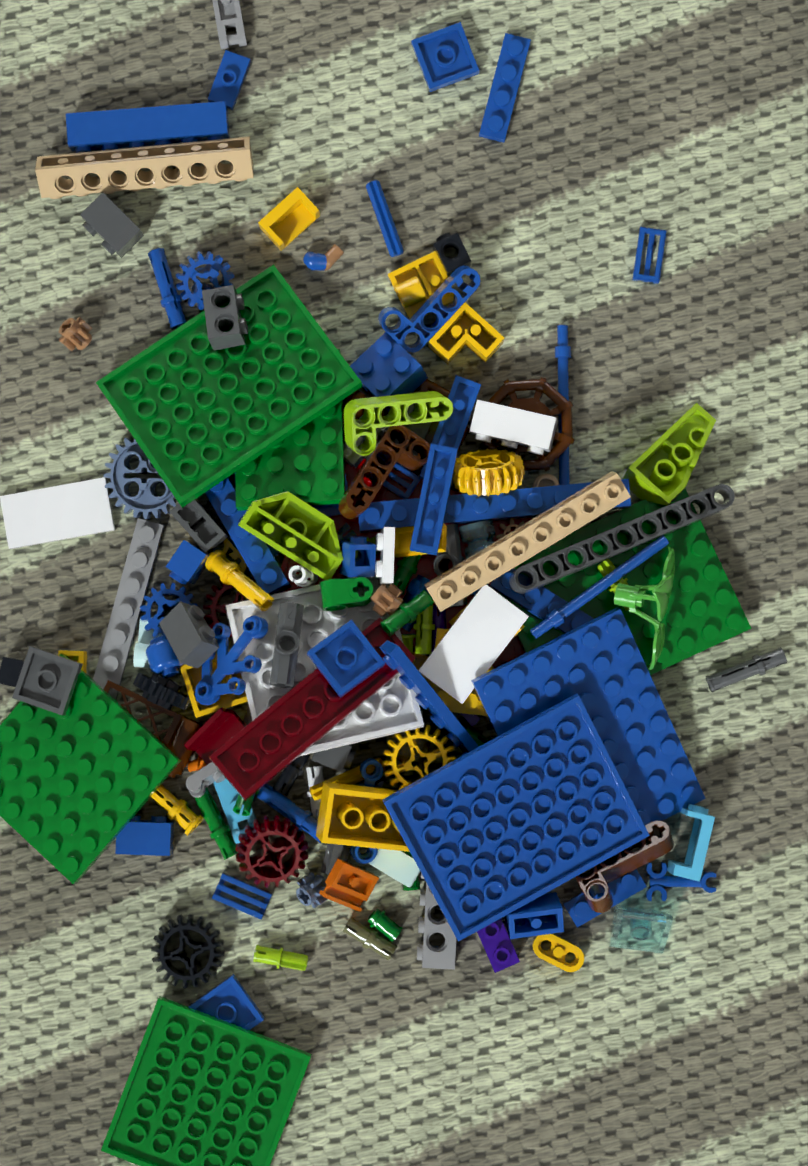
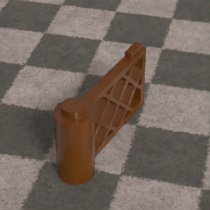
M108 680L103 690L109 693L110 689L113 688L121 692L124 704H121V706H126L127 711L131 715L130 704L140 701L146 705L149 715L136 720L151 719L155 731L153 735L181 760L169 776L175 778L176 774L182 776L194 752L188 750L184 744L203 725L172 710L156 705L141 695ZM126 695L134 698L135 700L128 702ZM150 707L157 709L159 711L152 714ZM165 713L174 718L169 728L158 731L153 716ZM167 732L162 741L160 734Z

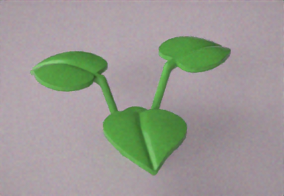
M668 547L669 554L664 564L662 580L657 585L642 586L636 584L631 586L618 583L614 595L615 605L629 607V612L644 618L655 627L652 661L647 666L648 670H652L665 642V624L659 621H662L666 614L673 587L675 550L672 547ZM646 590H652L653 595H647ZM645 600L656 601L658 621L640 611L637 607H643Z

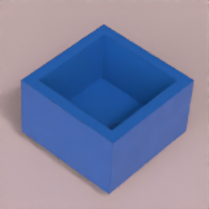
M387 332L350 365L361 380L362 388L373 397L413 393L428 378L421 364ZM390 406L384 408L388 413L390 411Z

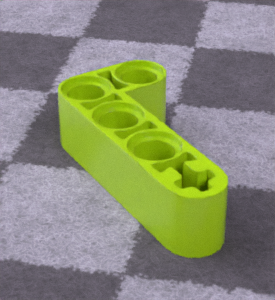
M437 391L351 400L344 408L345 442L357 454L361 456L369 455L376 448V428L443 421L451 416L453 404L450 399ZM415 403L414 411L408 414L409 406ZM390 406L389 413L382 417V410ZM364 409L363 416L356 420L355 415L357 411ZM365 435L364 442L356 446L357 439Z

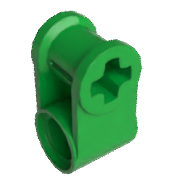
M365 577L329 579L320 583L324 611H339L346 608L363 607L371 602L370 599L373 596V585ZM359 587H363L365 591L363 597H359L357 593Z

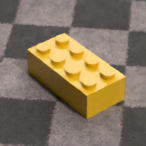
M323 782L316 837L321 843L410 852L382 799L398 790Z

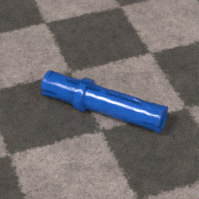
M164 248L154 249L148 253L161 293V306L166 310L170 328L177 329L187 322L180 304L182 298L177 294Z
M268 783L260 788L257 794L258 799L271 806V808L285 818H288L293 824H296L295 826L299 828V831L303 830L321 843L316 837L318 820L313 817L312 812L298 807L294 802L273 789Z

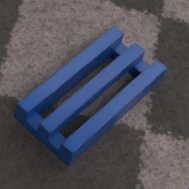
M639 228L632 280L659 284L667 230ZM649 234L643 275L639 274L644 236ZM655 235H658L660 238L654 276H650Z
M396 462L394 468L412 479L413 482L409 484L390 472L388 477L405 487L407 491L404 493L386 480L382 486L400 498L408 499L421 478Z
M222 873L212 899L262 919L272 893ZM227 881L265 897L262 902L229 888L224 883ZM221 891L260 907V910H254L220 895Z

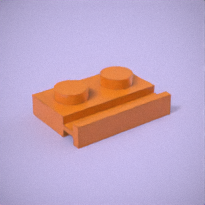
M337 859L325 881L327 884L325 889L320 890L319 894L324 898L361 912L363 901L368 900L379 877L367 870Z

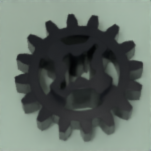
M138 673L133 682V685L144 691L142 697L167 710H171L173 705L186 710L190 702L189 696L180 692L181 685L169 678H163L160 674L153 673L149 677Z

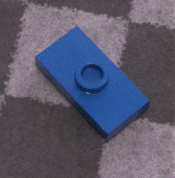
M225 50L208 96V102L225 101L228 109H234L251 63L250 58Z

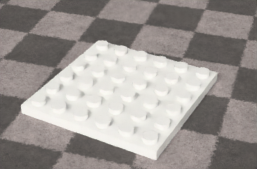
M365 577L371 581L374 594L382 585L379 584V578ZM318 584L271 595L274 601L267 611H261L250 600L225 605L234 644L244 632L243 623L248 617L258 616L264 618L268 623L267 634L262 639L253 638L238 658V661H243L246 656L252 655L260 658L262 662L259 672L241 673L242 679L246 683L245 693L252 721L292 689L270 685L280 603L294 602L304 605L294 687L317 669L316 665L307 655V651L351 619L361 632L381 617L372 610L375 603L371 601L363 607L346 608L339 611H324L321 587ZM363 587L358 588L357 593L359 597H363L365 594ZM386 613V615L384 617L382 616L381 618L382 620H385L390 615ZM399 629L395 632V634L402 641ZM283 640L279 644L280 648L286 651L293 649L295 646L291 640ZM399 673L300 756L424 727L420 707L415 700L416 693L413 689L409 690L399 680L401 674Z

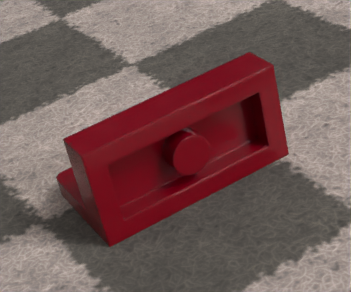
M221 707L184 746L188 750L196 751L208 765L212 762L209 756L247 725L235 711Z

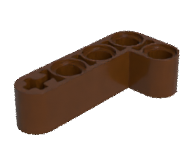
M403 425L390 426L380 436L376 443V448L368 455L340 500V513L348 519H354L361 515L370 506L396 462L410 470L421 468L428 460L430 444ZM390 435L395 436L399 444H395L391 440ZM412 450L420 454L421 460L414 457ZM377 456L382 457L386 465H381L377 460ZM363 477L371 480L372 487L364 483ZM358 495L361 498L358 499L354 507L352 505L353 499Z
M654 821L645 825L650 836L575 877L593 911L604 913L611 909L613 897L607 885L608 883L671 851L674 841L669 826L665 822ZM636 847L640 848L637 852H630ZM610 860H616L613 864H607ZM586 872H592L591 875L582 877ZM604 893L601 898L594 899L597 894Z

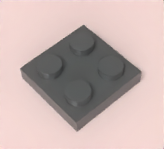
M29 646L12 698L59 715H66L83 664Z

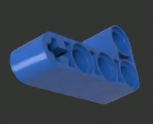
M459 266L410 319L397 308L386 307L379 314V324L406 351L418 352L477 290L481 281L480 275L469 266ZM464 274L469 276L471 280L469 284L463 283L464 280L461 277ZM455 284L463 292L460 294L452 285ZM452 292L454 294V301L450 305H443V295ZM429 312L435 313V322L431 325H425L423 323L424 316ZM390 314H396L399 318L397 324L393 327H388L385 324V320ZM410 332H416L418 336L417 341L412 345L405 344L406 335Z

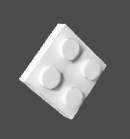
M383 527L381 533H377L375 540L376 551H380V561L375 562V578H379V584L390 585L394 581L395 527Z

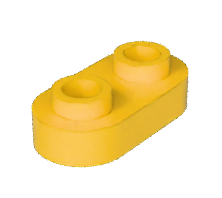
M555 934L538 935L533 939L532 947L534 953L540 959L566 972H575L582 967L584 954L577 945ZM544 940L551 942V946L547 950L541 948V943ZM569 952L575 954V959L572 962L565 960V955Z

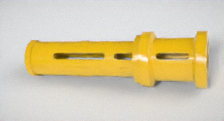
M216 550L209 555L205 562V567L208 571L215 572L220 577L222 583L235 587L261 611H267L272 606L274 598L244 575L240 565L228 560L223 551Z
M162 784L158 787V792L155 791L152 794L151 798L168 812V818L170 820L174 819L185 830L184 833L187 836L203 821L204 817L201 815L197 816L187 806L185 800H178Z

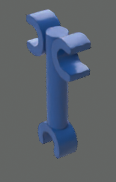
M651 862L646 864V871L650 875V887L646 891L648 901H652V893L655 890H659L661 892V900L666 901L667 892L663 887H701L708 893L716 892V887H707L706 880L709 877H716L714 872H705L699 882L679 876H664L667 872L665 862H661V870L658 873L652 871Z

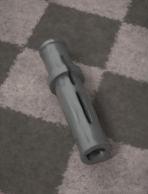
M780 647L761 656L756 654L752 656L751 660L706 676V681L710 691L713 693L716 690L757 674L762 676L766 674L765 671L787 664V659L783 649Z

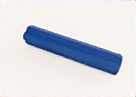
M378 180L371 181L366 184L368 195L391 257H397L403 254L400 238L380 182Z

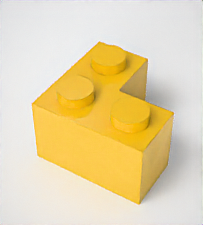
M465 302L429 340L428 347L446 364H449L466 345L486 363L503 344L505 338Z

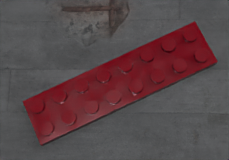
M381 617L362 631L363 635L382 659L385 654L379 647L388 640L398 645L412 663L415 661L416 657L395 633L389 636L381 626L383 620ZM385 663L382 668L340 698L317 668L211 754L209 759L246 801L396 677L399 672L397 669H391Z

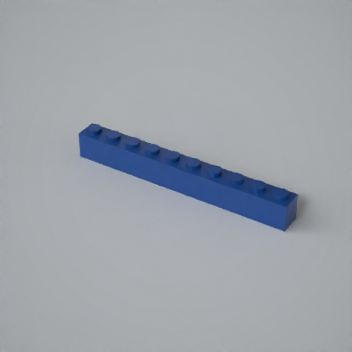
M621 479L630 494L629 479ZM593 482L510 490L509 493H500L499 496L490 495L489 497L487 495L477 496L475 494L449 495L444 524H466L509 520L510 518L537 517ZM420 498L371 502L370 506L358 516L360 533L378 532L383 527L403 528L414 526ZM631 498L610 510L629 508L631 506Z

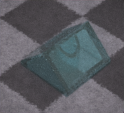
M615 905L609 947L663 953L673 916L668 911Z

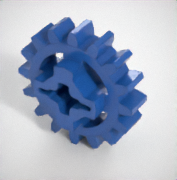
M200 251L197 252V259L194 260L188 256L189 264L181 263L179 266L182 268L183 273L176 274L177 279L182 281L176 284V288L184 290L180 294L183 300L189 298L188 305L190 307L197 303V307L201 311L204 308L203 290L233 285L229 280L234 278V274L226 272L231 266L227 262L221 264L223 258L220 255L213 259V254L210 251L207 252L206 257H203ZM206 264L205 267L196 269V267ZM219 270H220L221 275H222V284H221V285L218 283V280H217V277H218V275H219ZM197 276L204 279L209 278L214 286L206 283L202 284ZM189 277L193 280L194 284L191 288L192 291H190L188 286Z
M163 583L160 587L161 591L157 592L156 589L152 588L153 596L143 597L147 602V606H140V610L146 612V615L141 616L140 619L143 622L148 621L144 628L146 631L153 629L152 636L154 638H157L159 634L165 636L162 628L159 627V623L165 618L162 617L165 614V607L168 606L169 609H173L180 601L198 606L197 603H190L194 598L193 594L184 595L186 591L184 586L177 591L175 583L171 584L170 589H166ZM173 595L179 598L172 601L166 600L164 596ZM156 602L158 605L157 614H155L152 618L151 610L154 603Z

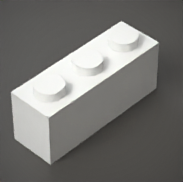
M477 400L470 432L476 435L475 439L491 443V439L502 441V446L517 449L518 445L528 447V452L543 455L544 451L551 452L558 420L552 416Z

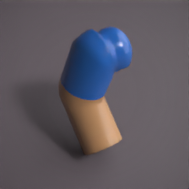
M334 244L326 254L307 252L304 255L303 262L311 270L326 271L335 264L344 252Z

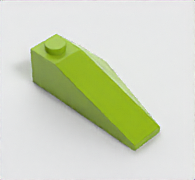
M698 403L694 404L628 467L623 479H629L630 491L641 500L646 499L649 502L668 506L685 489L716 419Z

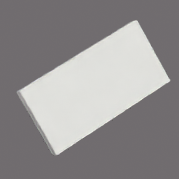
M103 477L0 496L9 549L114 531L115 525L109 490L105 488L107 479Z
M486 584L480 588L418 671L463 704L474 689L471 680L485 674L529 616Z

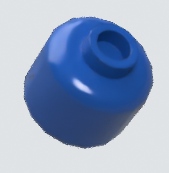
M166 635L150 641V645L146 649V656L151 671L155 674H162L163 678L177 675L179 673L178 669L184 664L179 662Z

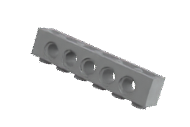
M426 883V890L420 889V906H425L424 917H419L418 933H423V944H418L417 960H422V968L455 970L456 937L445 916L440 919L431 916V909L438 905ZM433 933H441L445 937L441 945L434 946L429 942V938Z

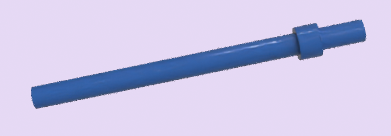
M558 325V346L555 347V358H558V392L569 401L568 358H571V347L568 346V325ZM558 415V433H562L561 415ZM569 447L559 457V485L570 484Z
M664 535L660 536L558 610H552L546 615L547 618L530 630L532 635L537 639L552 627L557 628L563 624L566 617L667 546L669 542Z

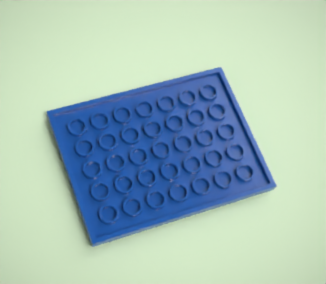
M617 607L471 680L497 737L577 693L644 825L654 821H663L680 812L682 808H688V804L694 805L706 799L620 608Z
M577 693L382 799L458 942L650 836Z

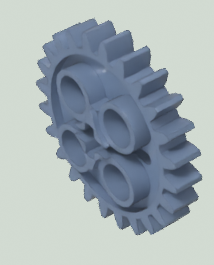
M124 438L126 446L116 444L115 446L119 453H109V456L114 461L113 463H105V466L111 469V473L103 474V477L111 478V482L106 484L105 488L114 490L109 495V498H118L115 506L122 507L125 505L123 512L125 514H129L134 510V518H139L142 512L144 519H150L151 513H153L155 518H161V510L165 514H170L169 505L175 507L178 502L163 479L125 478L126 473L146 474L149 472L158 474V472L134 439L133 442L129 438ZM136 455L138 456L140 463L139 466L133 470L131 469L129 462L130 459ZM136 482L139 485V492L133 497L129 493V486ZM162 482L166 490L164 495L159 497L155 492V488L158 483Z

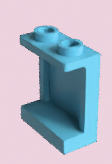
M688 804V809L682 808L680 813L686 816L694 817V823L684 863L668 859L667 871L672 875L700 882L715 820L714 816L708 814L709 809Z

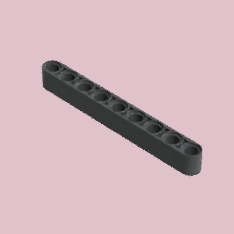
M716 485L530 562L512 573L509 580L510 587L516 593H528L655 540L662 535H667L715 515L732 505L735 498L734 491L728 485ZM715 493L722 495L724 499L723 505L716 502L714 498ZM691 503L699 506V515L691 511ZM666 513H672L675 516V525L670 524L666 520ZM642 523H647L651 526V535L643 532ZM618 533L626 535L628 539L627 545L619 543L617 540ZM593 543H599L603 547V555L594 553ZM568 553H574L578 556V565L570 564L567 558ZM544 563H549L554 567L555 572L553 576L544 573ZM523 573L529 577V586H523L518 582V574Z

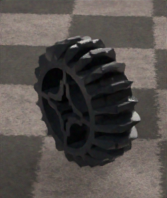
M182 914L178 915V924L173 919H169L167 923L170 930L162 925L159 930L164 936H154V940L160 945L152 946L151 951L158 952L160 955L154 956L152 961H161L162 964L156 968V971L161 972L164 969L167 971L163 977L165 981L170 976L175 977L172 982L173 986H176L181 979L183 980V988L188 987L189 980H192V984L196 988L199 986V977L204 983H208L209 977L207 973L211 976H216L217 970L213 966L221 967L223 964L216 957L225 955L224 950L217 949V947L224 944V940L215 941L214 939L220 934V930L218 929L211 933L209 929L213 926V922L210 921L204 927L202 925L204 921L203 916H200L197 923H195L194 914L188 915L187 922H185ZM188 930L200 933L207 942H195L191 938L190 933H188ZM179 931L180 946L167 952L169 938ZM186 945L197 949L191 954V959L186 957L187 954L179 953ZM210 950L207 965L197 971V955ZM170 960L182 961L189 972H183L175 968Z

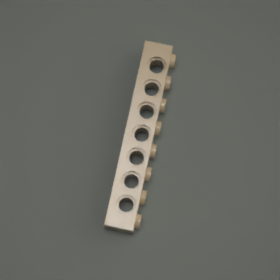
M250 136L37 157L35 167L41 198L59 199L63 196L71 195L83 197L92 193L102 192L104 194H112L123 190L135 192L144 188L164 189L168 186L176 185L187 187L207 182L217 184L221 181H245L249 178H254ZM227 160V161H230L231 163H229V164H222L221 161ZM195 163H202V164H204V166L198 167V166H195L194 164H195ZM174 165L178 168L170 169L167 166ZM142 168H149L151 171L145 172V171H142L141 169H142ZM120 170L123 171L124 174H117L114 171ZM89 173H95V174H97L98 176L92 177V176H90V175H88V174H89ZM66 175L71 177V179H64L61 176Z
M611 471L424 585L441 612L629 499L631 496L619 475Z

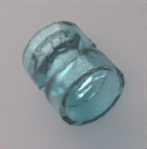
M493 520L459 527L462 542L467 544V547L464 549L466 559L495 542L493 541V537L496 535Z

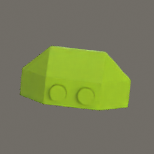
M289 491L253 501L238 523V526L324 580L331 579L343 561L334 520Z

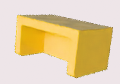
M297 187L263 217L258 224L260 229L282 251L320 217V212Z

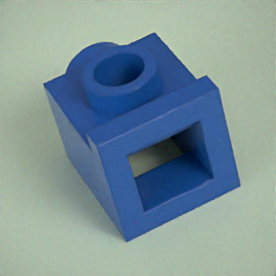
M351 536L350 542H343L342 545L343 561L340 574L347 577H375L376 544L368 542L367 537ZM357 550L358 556L355 559V551Z

